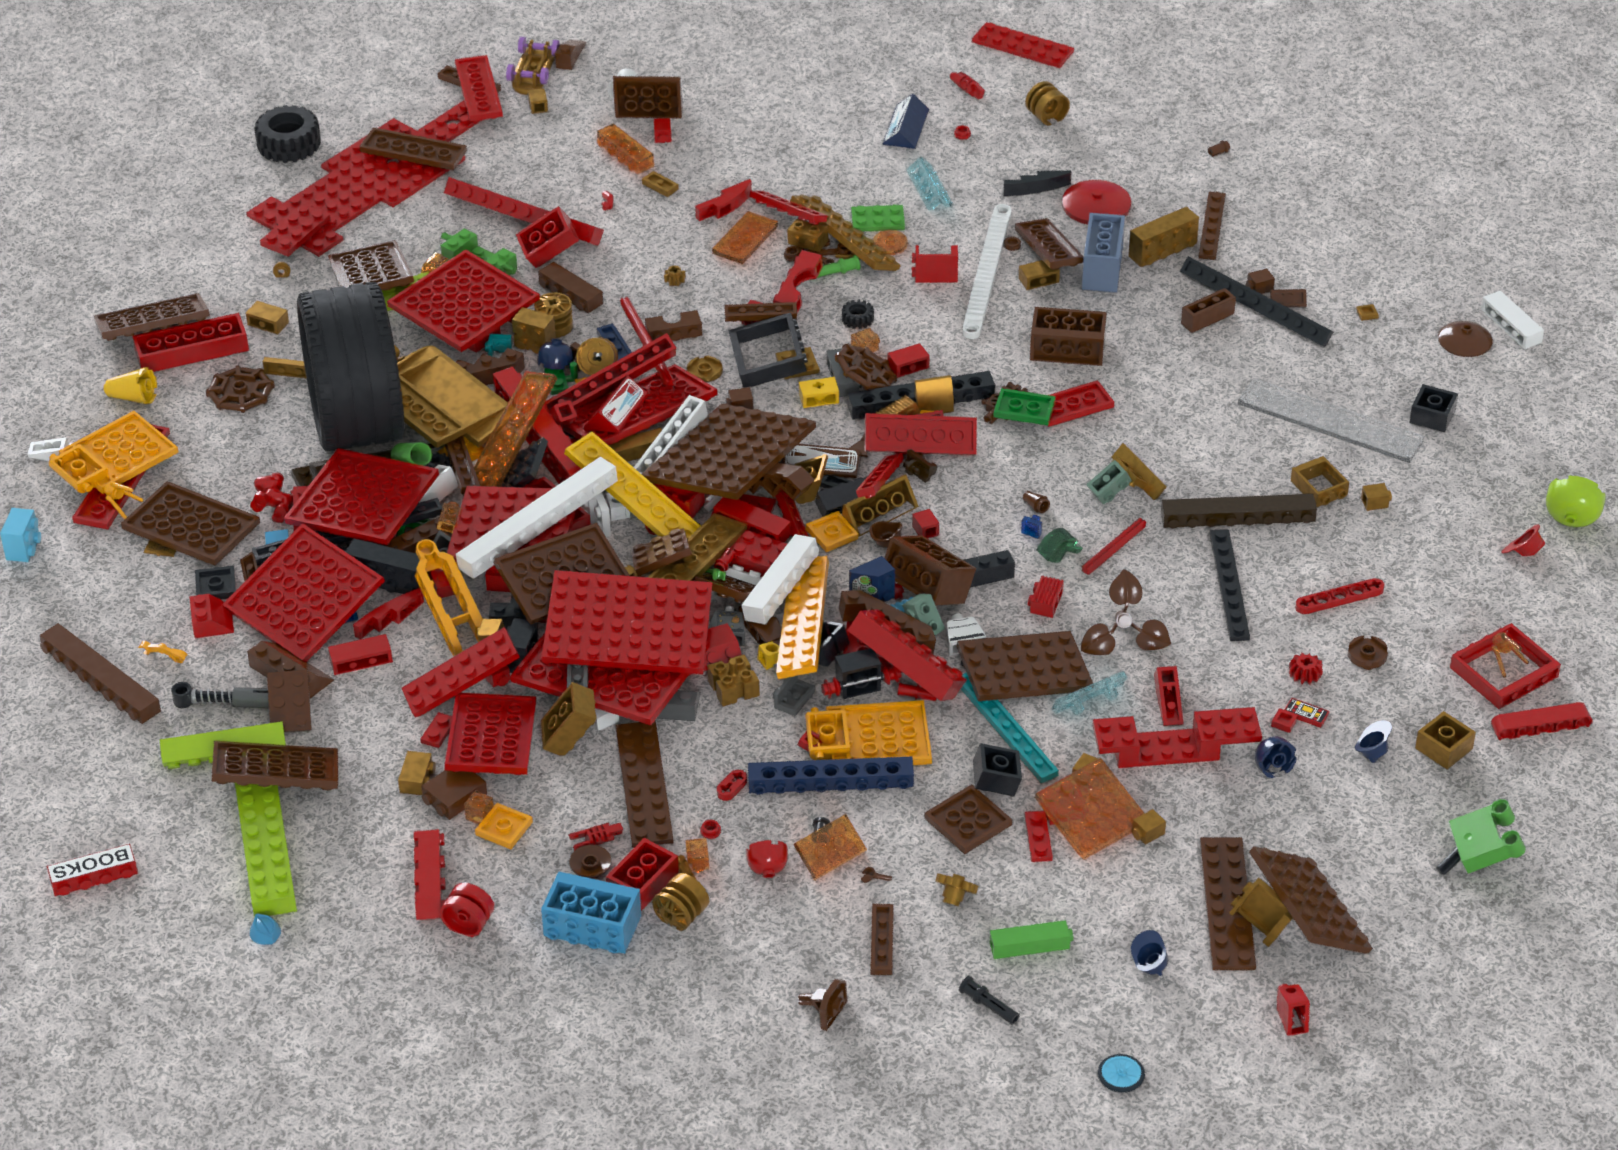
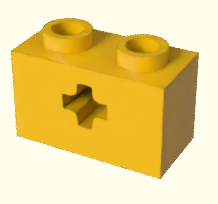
M835 377L799 382V397L803 408L839 403V389Z

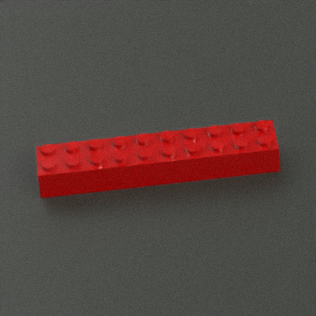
M513 367L493 373L494 392L518 410L519 416L513 424L526 442L530 445L531 442L537 441L541 437L548 441L542 463L557 483H562L580 471L581 468L564 454L565 449L572 445L570 437L564 434L560 425H557L553 415L549 414L545 405L540 403L537 394L533 393L529 384L523 381L522 375L519 372L517 373Z

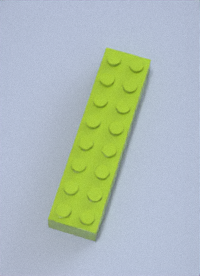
M235 783L254 918L255 914L273 916L296 912L297 907L278 785L262 787L258 784L242 786Z

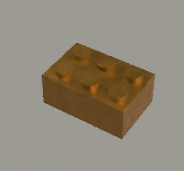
M572 682L541 719L543 750L559 756H565L574 748L575 743L584 736L586 730L595 723L597 715L595 713V699L592 689Z

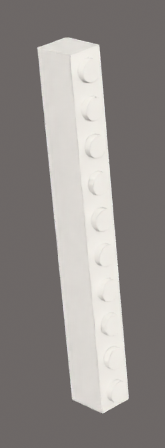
M599 457L456 553L458 568L473 579L484 573L494 565L495 558L516 551L618 481L616 466Z

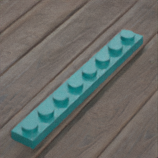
M967 672L964 673L962 676L967 680L961 688L963 693L1009 747L1019 751L1021 761L1042 784L1058 777L1059 770L999 700H977Z

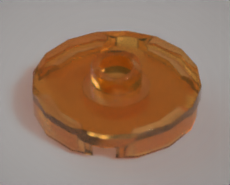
M896 230L881 231L873 238L874 245L882 247L888 255L902 253L908 245L907 237L902 232Z

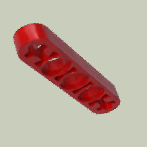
M1372 578L1298 598L1295 609L1300 614H1310L1379 596L1384 592L1385 584L1380 579ZM1358 590L1361 591L1362 594H1355L1353 591ZM1336 595H1342V596H1344L1345 598L1339 599V598H1336L1335 596H1336ZM1318 600H1325L1327 603H1319Z

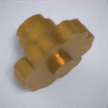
M937 873L935 882L945 885L942 894L944 897L943 902L959 907L960 902H963L965 892L977 894L979 886L964 881L965 877L953 874L951 877Z

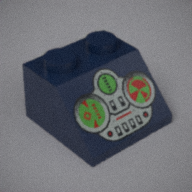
M883 556L849 570V591L861 590L883 602L895 598V569Z

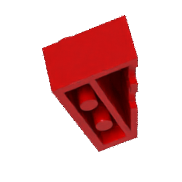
M652 483L692 519L705 503L704 493Z

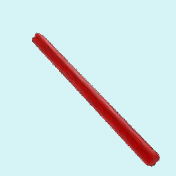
M628 297L621 298V306L643 346L652 342L653 340ZM665 362L655 367L666 387L675 384L674 378Z

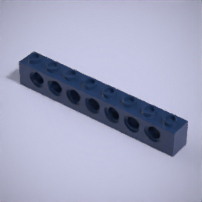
M910 756L748 763L749 793L761 795L773 792L782 794L784 792L804 793L805 791L825 792L826 790L907 789L908 787H914L913 758Z

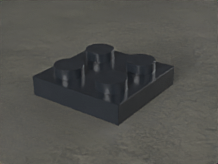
M234 565L195 570L196 595L211 594L219 599H226L236 591Z

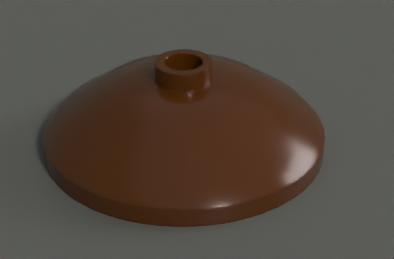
M1471 321L1451 322L1441 328L1438 334V341L1446 351L1462 357L1480 356L1489 351L1493 344L1491 333L1482 325Z

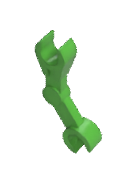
M709 568L705 572L711 573L714 580L722 579L725 581L726 572L720 571V569Z

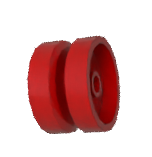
M459 883L455 885L440 908L439 913L441 920L451 931L475 937L482 931L495 910V905L491 896L485 890L470 883Z

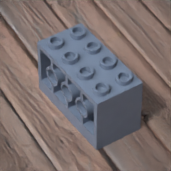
M1090 213L1083 259L1082 290L1117 293L1123 252L1124 215Z

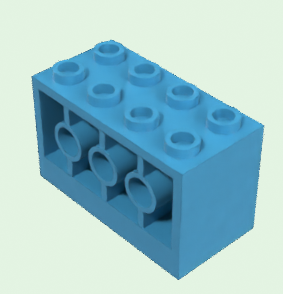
M558 871L541 908L543 934L552 940L561 939L568 941L570 944L579 943L587 945L592 949L601 948L616 954L619 952L625 954L641 918L640 889Z

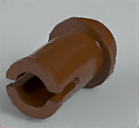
M1222 140L1219 144L1208 147L1207 151L1214 157L1223 152L1227 153L1230 150V144L1228 141Z

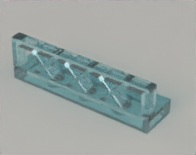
M922 156L919 157L907 169V172L929 211L933 210L940 203L950 207L953 203L932 164ZM919 167L918 172L913 173V171ZM921 177H924L923 183H919ZM926 187H930L928 193H925ZM932 197H936V199L930 204Z

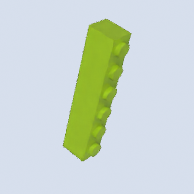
M283 722L159 739L162 764L164 767L168 766V769L180 768V764L187 763L188 766H197L201 764V761L208 760L209 763H213L214 741L286 745Z

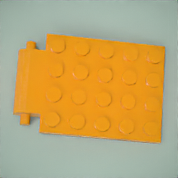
M132 411L59 450L58 456L51 454L49 457V467L79 493L90 492L93 488H96L103 494L108 482L113 480L118 484H122L179 452L178 447L136 411Z
M924 700L826 706L825 711H819L817 707H813L811 712H807L805 715L809 756L813 760L912 756L913 765L932 764ZM811 730L819 734V738L823 742L821 746L820 742H818L819 740L812 736Z

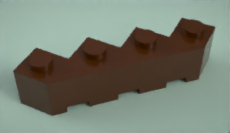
M507 348L500 358L482 354L474 364L459 359L456 361L457 364L484 385L494 384L493 373L513 367L517 373H521L525 368L524 353Z
M777 463L749 491L755 494L763 487L773 498L781 491H784L794 501L810 488L815 479L802 466Z
M861 590L841 591L838 609L843 622L854 621L860 611L878 609L885 614L884 618L901 626L900 630L904 633L912 634L916 638V642L920 645L928 646L932 650L931 653L934 654L936 638L931 626Z

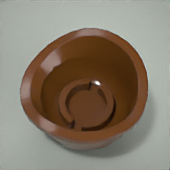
M879 521L870 526L869 532L871 538L878 546L888 548L891 537L901 536L903 526L901 522Z

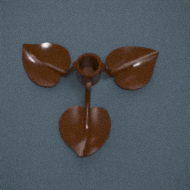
M1123 569L1113 580L1109 588L1111 600L1118 605L1125 604L1124 608L1116 613V623L1113 624L1114 626L1110 631L1103 623L1095 624L1087 630L1081 642V651L1084 653L1109 655L1114 650L1116 644L1115 638L1111 634L1114 633L1118 626L1121 628L1132 626L1139 631L1136 643L1143 650H1159L1171 644L1168 630L1161 621L1156 619L1148 620L1143 624L1142 629L1132 622V617L1126 610L1129 604H1138L1140 602L1143 591L1138 579L1128 570Z

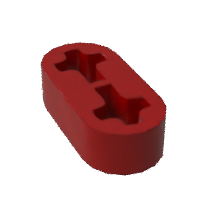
M740 769L731 771L718 784L717 797L723 801L733 799L747 784L746 772Z

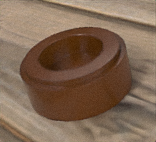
M1008 237L1004 240V248L1009 251H1016L1021 247V240L1017 237Z

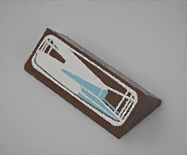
M798 444L784 457L783 464L794 465L795 463L827 454L828 460L823 475L857 478L862 453L860 449Z

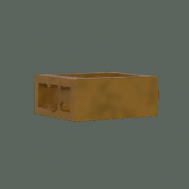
M1324 456L1292 468L1291 482L1303 494H1314L1316 507L1327 505L1334 500L1343 499L1348 495L1349 481ZM1323 475L1333 486L1318 492L1308 480Z

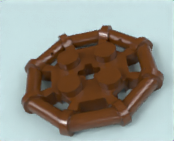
M844 344L841 351L835 354V361L841 366L844 372L843 375L863 386L864 390L889 387L897 382V375L891 370L888 364L889 361L870 351L867 346L863 348Z
M236 365L233 369L220 374L216 373L213 376L210 387L206 389V396L210 397L219 410L226 409L245 413L248 409L266 404L271 390L275 388V383L268 378L262 368L253 369Z

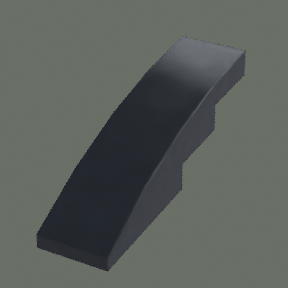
M1071 170L1037 171V175H1020V180H1004L1003 196L1035 194L1071 185Z

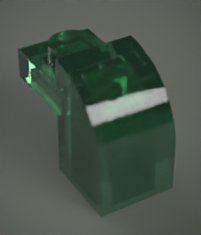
M1057 528L1043 538L1036 550L1047 561L1059 563L1067 551L1078 554L1083 548L1078 544V539L1072 536L1065 528Z

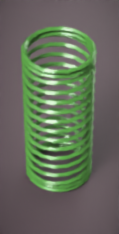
M422 442L399 443L391 451V459L423 466L427 465L432 457L430 447Z

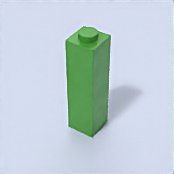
M1064 920L990 930L989 944L993 959L1067 950L1070 949V942L1074 938L1072 929H1068L1067 922Z

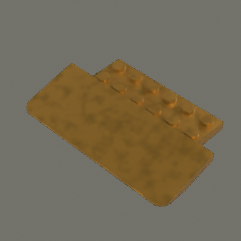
M425 346L418 349L397 363L402 391L404 422L436 448L462 435L479 448L516 421L519 416L517 409L435 346Z

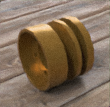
M1042 81L1033 86L1025 99L1026 108L1047 126L1052 125L1048 121L1049 119L1054 118L1057 122L1062 121L1070 109L1068 97L1048 81Z
M557 292L541 295L540 300L534 303L535 311L554 316L556 338L566 336L573 329L572 304L568 296Z
M590 338L579 346L576 354L577 364L584 373L593 375L618 361V350L606 338ZM595 353H602V360H596L597 355Z
M679 873L653 898L652 906L662 922L677 927L676 929L679 931H683L689 927L696 916L706 909L710 901L706 889L698 880L688 874Z

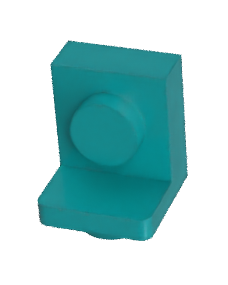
M490 334L489 341L485 342V352H488L489 356H493L494 351L505 352L507 348H513L512 335Z

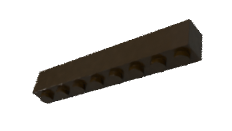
M1314 494L1167 499L1161 501L1163 528L1172 529L1177 527L1195 528L1197 526L1316 522L1317 513Z

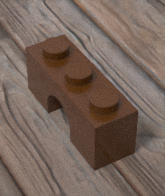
M697 310L680 313V321L676 323H667L662 316L645 318V328L652 340L666 333L672 341L702 336V322Z

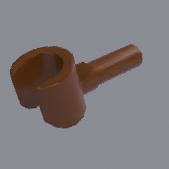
M867 867L861 872L866 874L861 878V881L864 883L870 882L873 878L887 881L892 880V876L876 873L872 867Z

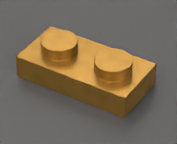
M655 171L642 178L643 185L665 197H669L679 190L678 183Z

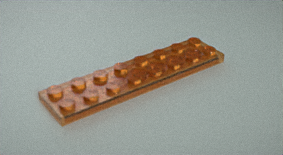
M525 371L474 466L480 486H501L557 380L554 374Z

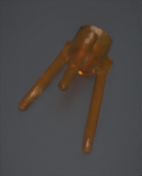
M1505 632L1499 633L1493 638L1494 646L1491 649L1495 653L1503 678H1506V673L1499 652L1508 653L1512 650L1525 664H1529V661L1519 652L1522 648L1510 639Z

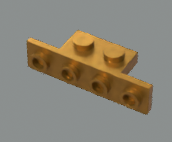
M1122 443L1112 455L1113 460H1116L1132 479L1129 485L1133 488L1137 486L1143 489L1153 500L1158 499L1167 486L1126 444Z

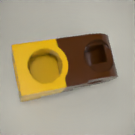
M780 639L761 644L758 647L757 660L766 670L772 668L778 662Z

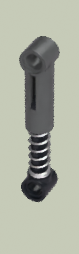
M187 682L175 683L171 688L173 703L178 708H187L200 702L203 704L209 702L211 705L214 702L218 705L221 702L224 705L230 703L233 707L269 708L268 688L234 687L233 692L230 689L228 692H224L223 689L221 691L216 689L214 691L209 689L203 691L201 688L198 691V689H194Z

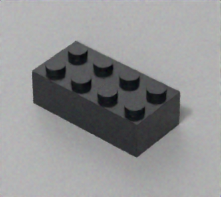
M354 539L346 550V553L384 578L385 582L379 587L380 589H385L390 593L405 594L420 588L415 578L416 568L419 563L417 554Z

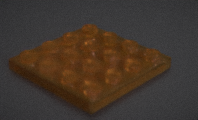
M1102 758L1042 789L1034 796L1083 860L1131 834L1133 819L1144 814L1143 810Z

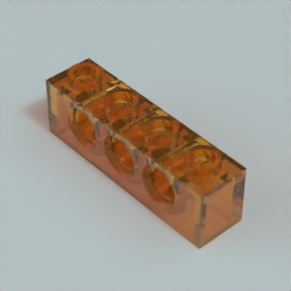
M614 123L597 131V144L599 147L605 148L620 163H624L630 171L640 174L654 167V154Z

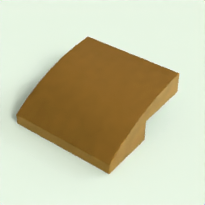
M951 375L915 380V397L919 411L943 410V413L954 412Z

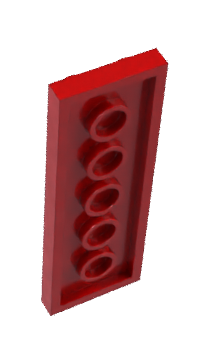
M986 22L972 38V43L1056 68H1061L1074 52L1073 47L1065 44L1056 43L1052 40H1046Z
M487 55L454 59L469 120L480 121L503 117Z
M866 413L865 452L907 453V450L912 449L914 452L921 454L976 455L977 417Z
M503 627L403 686L401 689L412 714L416 718L520 658L507 629Z

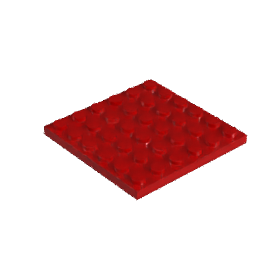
M464 250L389 299L387 304L389 308L456 350L463 352L515 317L522 307L528 308L540 300V294L468 250Z
M338 448L284 517L285 524L299 527L303 523L312 530L388 545L439 476V470L437 468Z
M467 486L447 554L452 555L457 564L456 553L546 494L552 488ZM576 510L517 550L569 533ZM493 565L488 570H497V568Z
M302 523L222 605L231 614L261 635L278 644L300 660L307 662L385 580L381 575Z

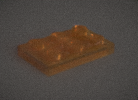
M846 814L793 844L814 880L867 851Z

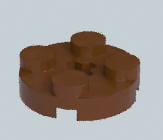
M1358 636L1350 642L1347 655L1356 666L1365 670H1372L1385 664L1388 657V647L1380 638L1371 636V639L1364 638V636Z

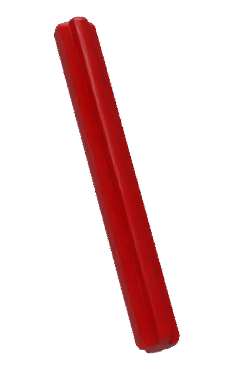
M1138 518L1082 565V572L1087 575L1091 574L1146 527V521Z

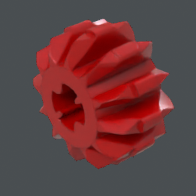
M1301 652L1300 656L1294 655V658L1289 663L1290 677H1293L1294 682L1301 680V684L1304 681H1307L1309 685H1311L1312 681L1318 682L1323 674L1322 660H1318L1317 655L1311 656L1310 653L1305 655Z

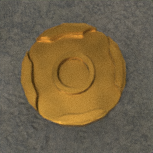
M704 356V358L700 359L696 357L689 361L687 371L705 382H711L722 375L723 366L721 361L715 357Z

